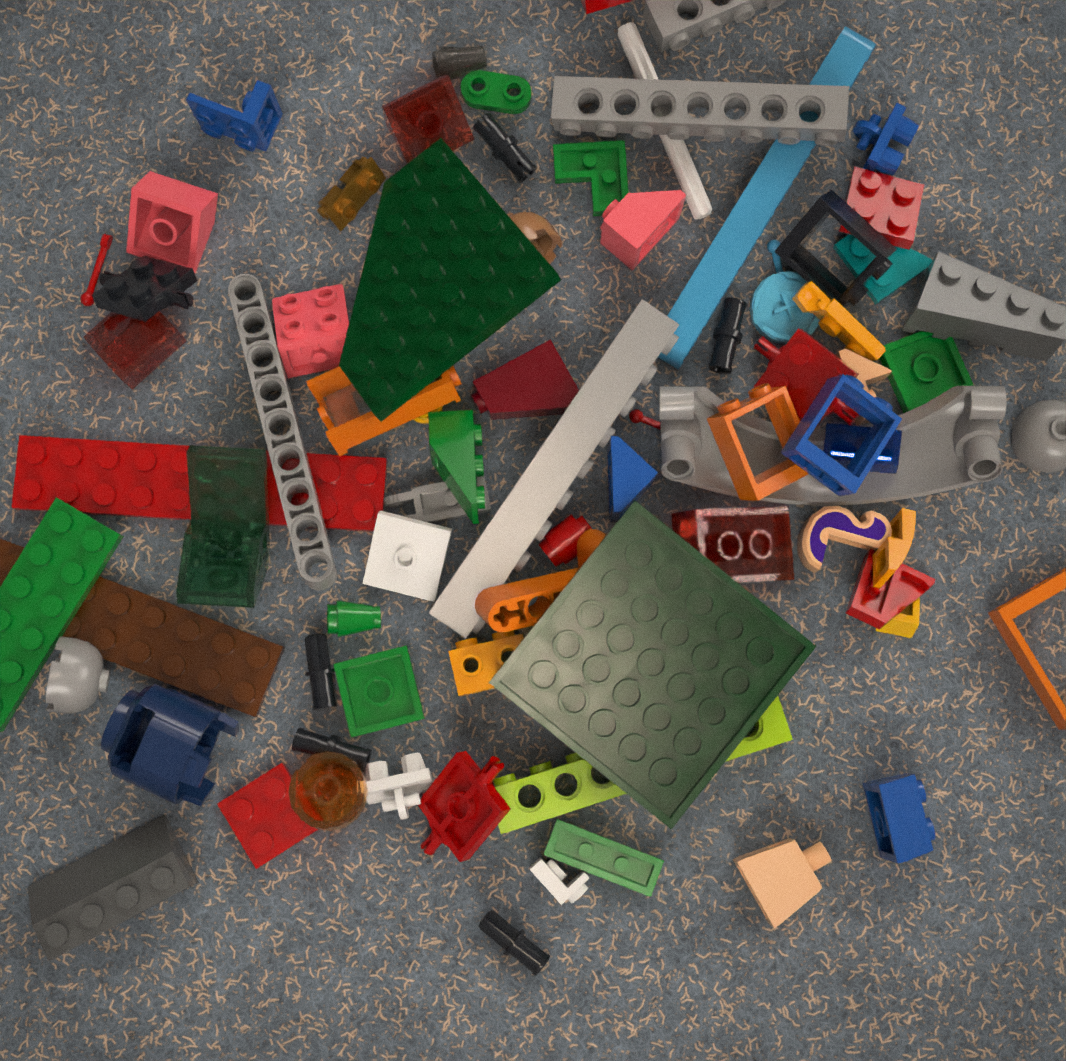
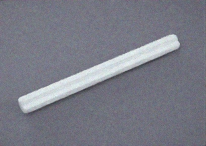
M629 22L618 28V37L635 78L658 79L636 24ZM659 106L653 111V114L663 117L671 112V108ZM659 135L681 189L686 194V201L693 218L698 220L711 214L712 206L684 140H673L668 138L667 135Z

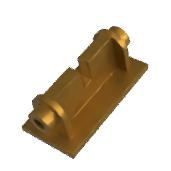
M362 156L360 160L355 159L353 164L339 179L342 184L346 185L343 190L334 185L327 195L318 202L320 205L317 209L318 214L326 220L330 219L340 232L349 222L355 219L358 211L379 190L381 184L386 179L372 157L367 159Z

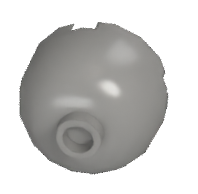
M1057 399L1037 401L1023 409L1013 421L1011 434L1012 450L1019 461L1033 471L1045 473L1061 472L1066 469V402Z
M61 636L55 647V650L61 651L60 659L56 658L55 661L51 662L46 691V703L49 704L46 711L74 714L84 711L94 704L99 692H107L110 670L103 669V656L95 646L77 638Z

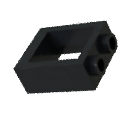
M830 190L815 202L774 252L807 282L812 281L830 300L836 299L844 307L847 303L855 306L869 291L864 285L872 276L878 280L892 266L893 263L888 259L897 249L833 190ZM830 214L876 256L849 287L845 286L803 247Z

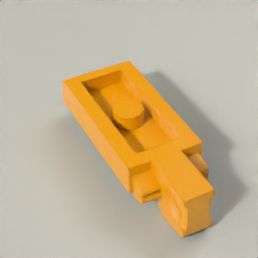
M812 281L805 283L792 298L803 313H813L820 320L818 324L825 333L832 337L837 336L846 345L844 349L871 361L878 360L886 351L885 347L836 299L830 300Z

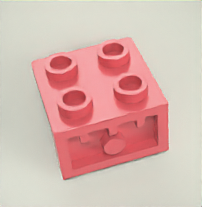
M343 285L324 286L319 289L273 298L272 306L277 348L287 378L322 372L338 367L349 326Z

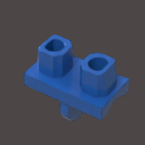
M896 103L883 129L879 127L881 117L876 114H872L869 121L860 120L856 122L853 128L854 134L859 138L856 147L865 151L869 144H874L863 169L871 171L876 169L892 176L895 174L905 154L888 147L890 139L908 147L919 127L917 123L903 116L906 109L905 106Z

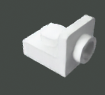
M540 857L529 867L531 872L561 905L567 899L571 904L574 903L588 889L585 882L589 879V876L584 871H581L565 885L562 880L567 875L553 859L545 863Z

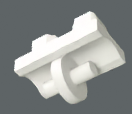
M418 752L401 757L403 773L398 775H389L386 761L366 764V782H362L361 786L363 795H366L369 805L382 802L384 812L398 809L401 820L409 818L408 807L421 804L419 794L426 792L434 782L429 768H426L421 754Z

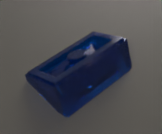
M826 423L823 452L847 468L872 427ZM902 430L894 431L870 469V472L897 473Z

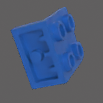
M257 80L253 91H248L242 103L243 113L189 93L186 98L193 116L197 119L204 133L217 139H221L222 135L234 139V143L239 147L252 152L255 148L267 151L283 115L272 86Z

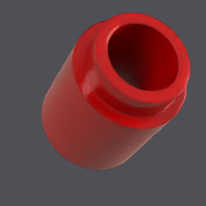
M570 514L548 531L544 536L545 539L538 545L557 568L563 562L566 565L577 557V542L580 536L592 528L582 515L575 519Z

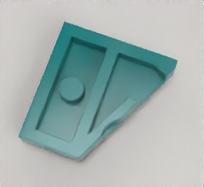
M851 234L833 246L835 252L855 278L876 257ZM894 246L897 250L888 259L893 263L892 266L878 280L872 276L864 285L869 289L867 292L868 296L875 305L927 270L932 259L911 248L908 250Z

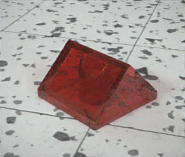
M447 74L382 106L386 126L407 164L439 138H442L452 151L475 140Z

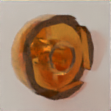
M326 751L314 754L307 758V762L299 770L296 769L291 777L288 791L291 807L302 821L314 829L334 831L346 828L359 818L366 807L368 798L366 777L359 766L342 753Z

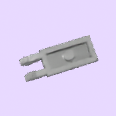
M477 477V486H484L485 509H478V514L491 511L485 477ZM444 481L411 488V491L384 498L385 507L391 508L414 501L416 513L404 517L428 523H437L467 516Z

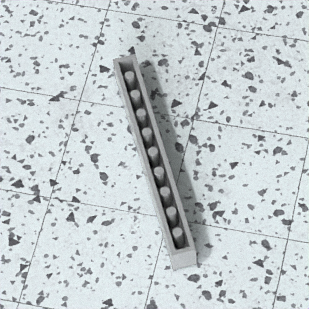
M641 299L428 612L430 615L464 638H467L471 631L476 635L479 633L486 622L476 613L475 600L478 594L489 587L507 584L505 581L513 569L518 573L522 570L531 556L526 550L533 539L541 541L553 524L547 520L555 507L562 510L574 493L568 489L576 476L580 479L586 476L595 462L589 457L597 445L603 449L607 445L610 437L616 431L611 425L618 414L625 418L637 399L632 394L640 383L645 387L658 370L653 363L662 352L667 356L679 339L674 334L679 326L677 322Z

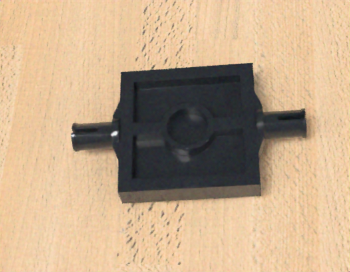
M144 256L132 261L130 267L121 274H114L109 271H104V274L101 273L99 282L103 287L94 293L92 297L97 308L146 322L158 311L168 306L189 309L188 306L191 307L193 305L194 299L190 293H184V291L198 280L193 268Z

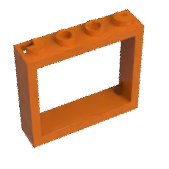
M1066 568L988 612L1059 730H1066V707L1012 619L1066 589Z

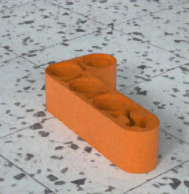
M590 529L580 536L577 542L578 568L484 589L475 600L476 613L497 632H509L534 626L607 534L598 529ZM537 597L536 602L528 607L530 601Z

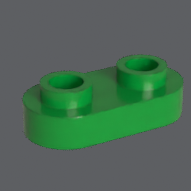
M475 70L468 73L461 82L462 99L468 106L475 109L519 114L525 111L531 103L532 91L530 84L520 76ZM477 83L485 86L481 91H475L472 87ZM510 89H517L520 91V94L510 96L507 92Z

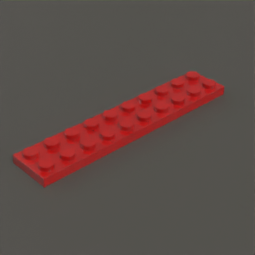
M19 435L11 507L15 510L47 512L57 497L85 514L288 527L267 450ZM307 453L326 529L374 532L377 514L379 511H384L387 458ZM290 458L283 463L282 469L287 471L293 470L299 465L300 460ZM304 492L295 494L292 497L291 504L300 506L308 500L309 495Z

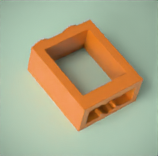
M769 383L749 390V397L740 402L737 398L717 407L719 412L707 418L740 500L759 501L808 475L806 471L786 457L787 460L753 476L731 421L765 404L782 449L800 423L786 386L771 388Z

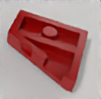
M870 549L864 556L846 614L880 630L933 586L936 579L905 564H901L881 588L873 587V554L876 551Z

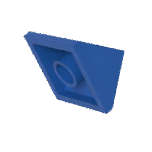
M611 436L607 448L609 521L617 522L634 500L637 501L651 487L658 472L619 436Z

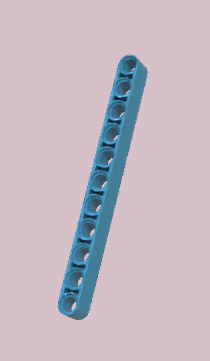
M845 26L809 85L850 86L851 88L863 69V65L872 54L876 43ZM805 111L800 115V118L805 122H814L819 116L813 111ZM775 139L667 315L679 324L674 332L679 339L667 356L661 352L657 358L678 370L680 369L684 358L688 356L702 333L703 327L710 320L721 302L722 296L724 297L738 274L739 268L746 261L757 243L758 237L761 236L774 215L775 209L782 202L794 178L797 177L810 156L811 150L816 146L815 141L800 140L797 144L787 145L779 143L778 139Z

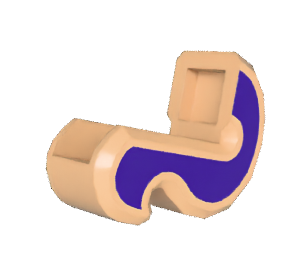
M841 506L823 507L806 519L798 536V556L806 569L816 573L822 566L828 539L868 551L870 549L876 550L888 536L891 537L892 529L890 522L885 516L874 511H867L858 520L850 510Z

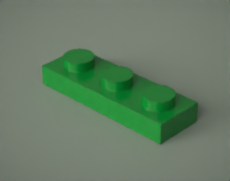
M558 818L555 821L543 853L544 856L649 897L652 896L664 863L663 859Z

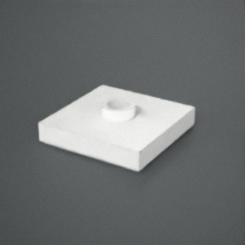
M379 511L362 584L435 602L452 528Z

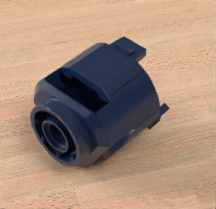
M157 684L145 687L141 692L132 689L124 695L106 725L101 740V749L109 753L108 765L112 775L176 805L185 800L202 806L215 785L212 781L204 778L212 761L209 756L219 737L220 731L236 737L239 732V721L174 689L167 690Z

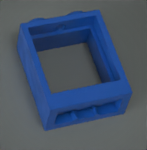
M844 374L827 379L780 452L838 496L855 494L902 420L901 417L893 412V407L890 403L879 397H873L863 389L864 385L861 381L853 376ZM835 396L873 424V427L847 468L843 467L808 440Z

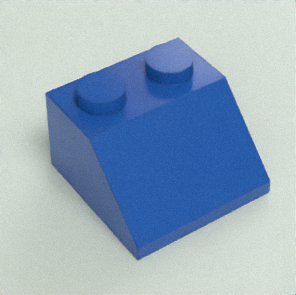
M905 773L863 783L880 858L895 863H902L933 851L931 841L935 840V830L929 817L925 818L922 803L926 802V793L921 780H916L915 774Z

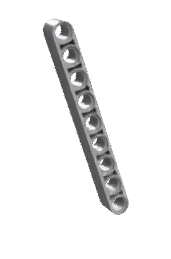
M240 274L230 281L228 294L298 570L305 583L311 589L317 591L326 590L335 583L337 569L287 376L277 348L276 334L268 303L259 280L250 274ZM247 292L255 293L249 300H240L241 296ZM264 325L260 332L255 334L248 333L252 326ZM262 358H273L272 362L266 367L256 366L257 362ZM271 391L282 392L281 396L275 401L265 400L266 395ZM281 424L291 426L290 430L284 435L277 436L273 434L275 428ZM290 458L300 460L299 465L295 469L288 471L282 469L283 463ZM304 492L309 495L308 500L300 506L291 504L292 497L295 494ZM308 527L318 529L317 536L313 540H300V534L304 529ZM320 562L327 564V570L322 576H309V569L313 564Z

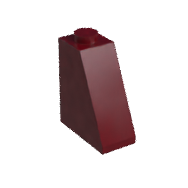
M550 339L474 380L473 388L475 393L470 396L480 414L487 412L491 420L563 415L579 389Z

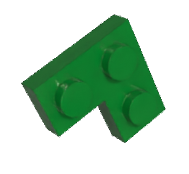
M625 140L553 144L555 184L591 182L593 216H602L612 201L616 199L620 202L629 193Z

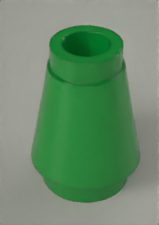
M336 600V604H327L328 634H337V637L381 628L380 606Z

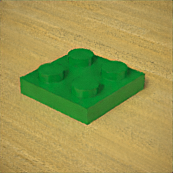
M920 331L883 345L886 351L879 359L882 366L892 371L888 379L903 413L920 407L952 387L974 386L952 337L943 340L933 338V333Z
M407 645L333 664L351 738L425 719Z

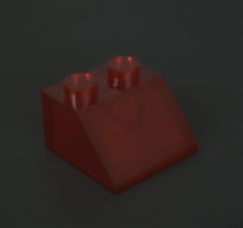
M160 311L146 322L111 312L84 336V339L132 390L186 342V339Z

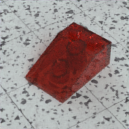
M789 506L693 509L671 513L672 530L737 583L795 580Z

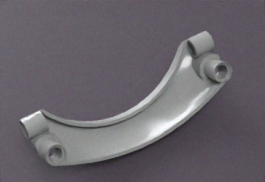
M659 386L662 475L671 481L739 497L707 421V418L719 412L717 407L725 403V401L704 386ZM955 386L920 407L898 415L902 418L901 422L855 494L838 496L808 474L759 501L815 506L869 504L921 497L979 482L991 481L1002 472V462L998 448L1001 434L997 420H1003L1006 413L1007 398L1005 387ZM747 413L731 421L753 476L787 460L786 456L780 453L782 446L772 422ZM873 424L846 428L815 429L808 440L843 467L847 468L873 427Z

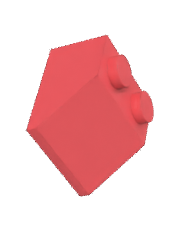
M149 171L131 188L126 253L138 257L147 256L193 268L194 273H196L215 223L218 193Z
M681 190L628 193L620 202L615 199L602 214L604 220L600 227L602 230L600 244L633 271L679 220L686 194Z

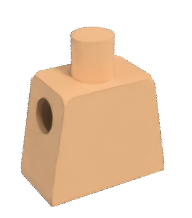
M791 838L733 859L766 920L774 928L783 923L822 889L814 871L832 862L829 853L820 841L801 851L797 842Z

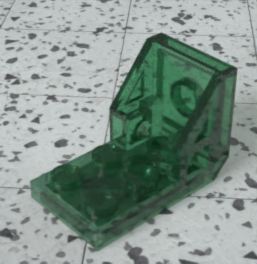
M190 445L187 450L191 521L184 534L176 589L177 604L254 608L268 570L270 550L266 449Z

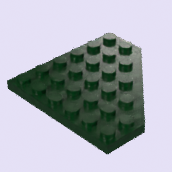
M439 138L384 182L339 362L342 371L381 422L561 281L554 268L442 138Z

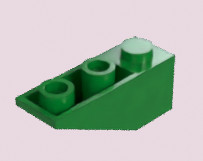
M473 410L428 412L429 446L432 465L471 522L479 524L478 509H485L484 486H477V477H484L483 454L476 455V447L483 446L481 424H474Z

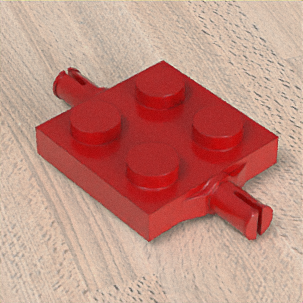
M800 328L797 329L787 344L779 349L765 339L764 336L758 340L760 344L756 343L754 345V349L769 360L766 371L754 385V388L769 383L771 388L786 386L799 421L802 420L827 379L842 374L855 378L859 375L854 369ZM835 396L816 428L825 417L833 412L847 422L849 426L856 421L854 419H857L859 414Z
M467 751L457 752L420 798L421 804L418 807L427 817L431 828V833L420 845L421 849H425L423 851L425 854L433 855L443 843L450 848L459 862L469 860L511 810L493 784L494 778L504 768V763H500L501 760L498 757H490L481 770Z

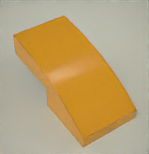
M901 508L891 520V537L888 536L873 554V587L881 588L902 564L908 554L915 531L916 511Z

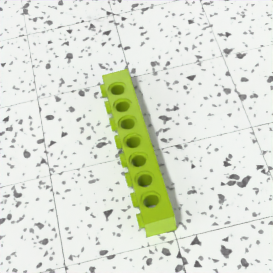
M778 696L755 723L753 733L748 737H744L726 761L793 740ZM576 752L565 756L566 764L552 768L551 761L529 767L531 774L529 776L516 779L515 773H511L493 780L495 789L511 808L498 824L501 834L627 793L610 780L606 783L595 782L591 776L593 766ZM562 773L572 774L577 782L576 789L569 795H562L555 789V780ZM534 785L539 789L541 798L535 806L527 807L519 801L518 793L523 786Z

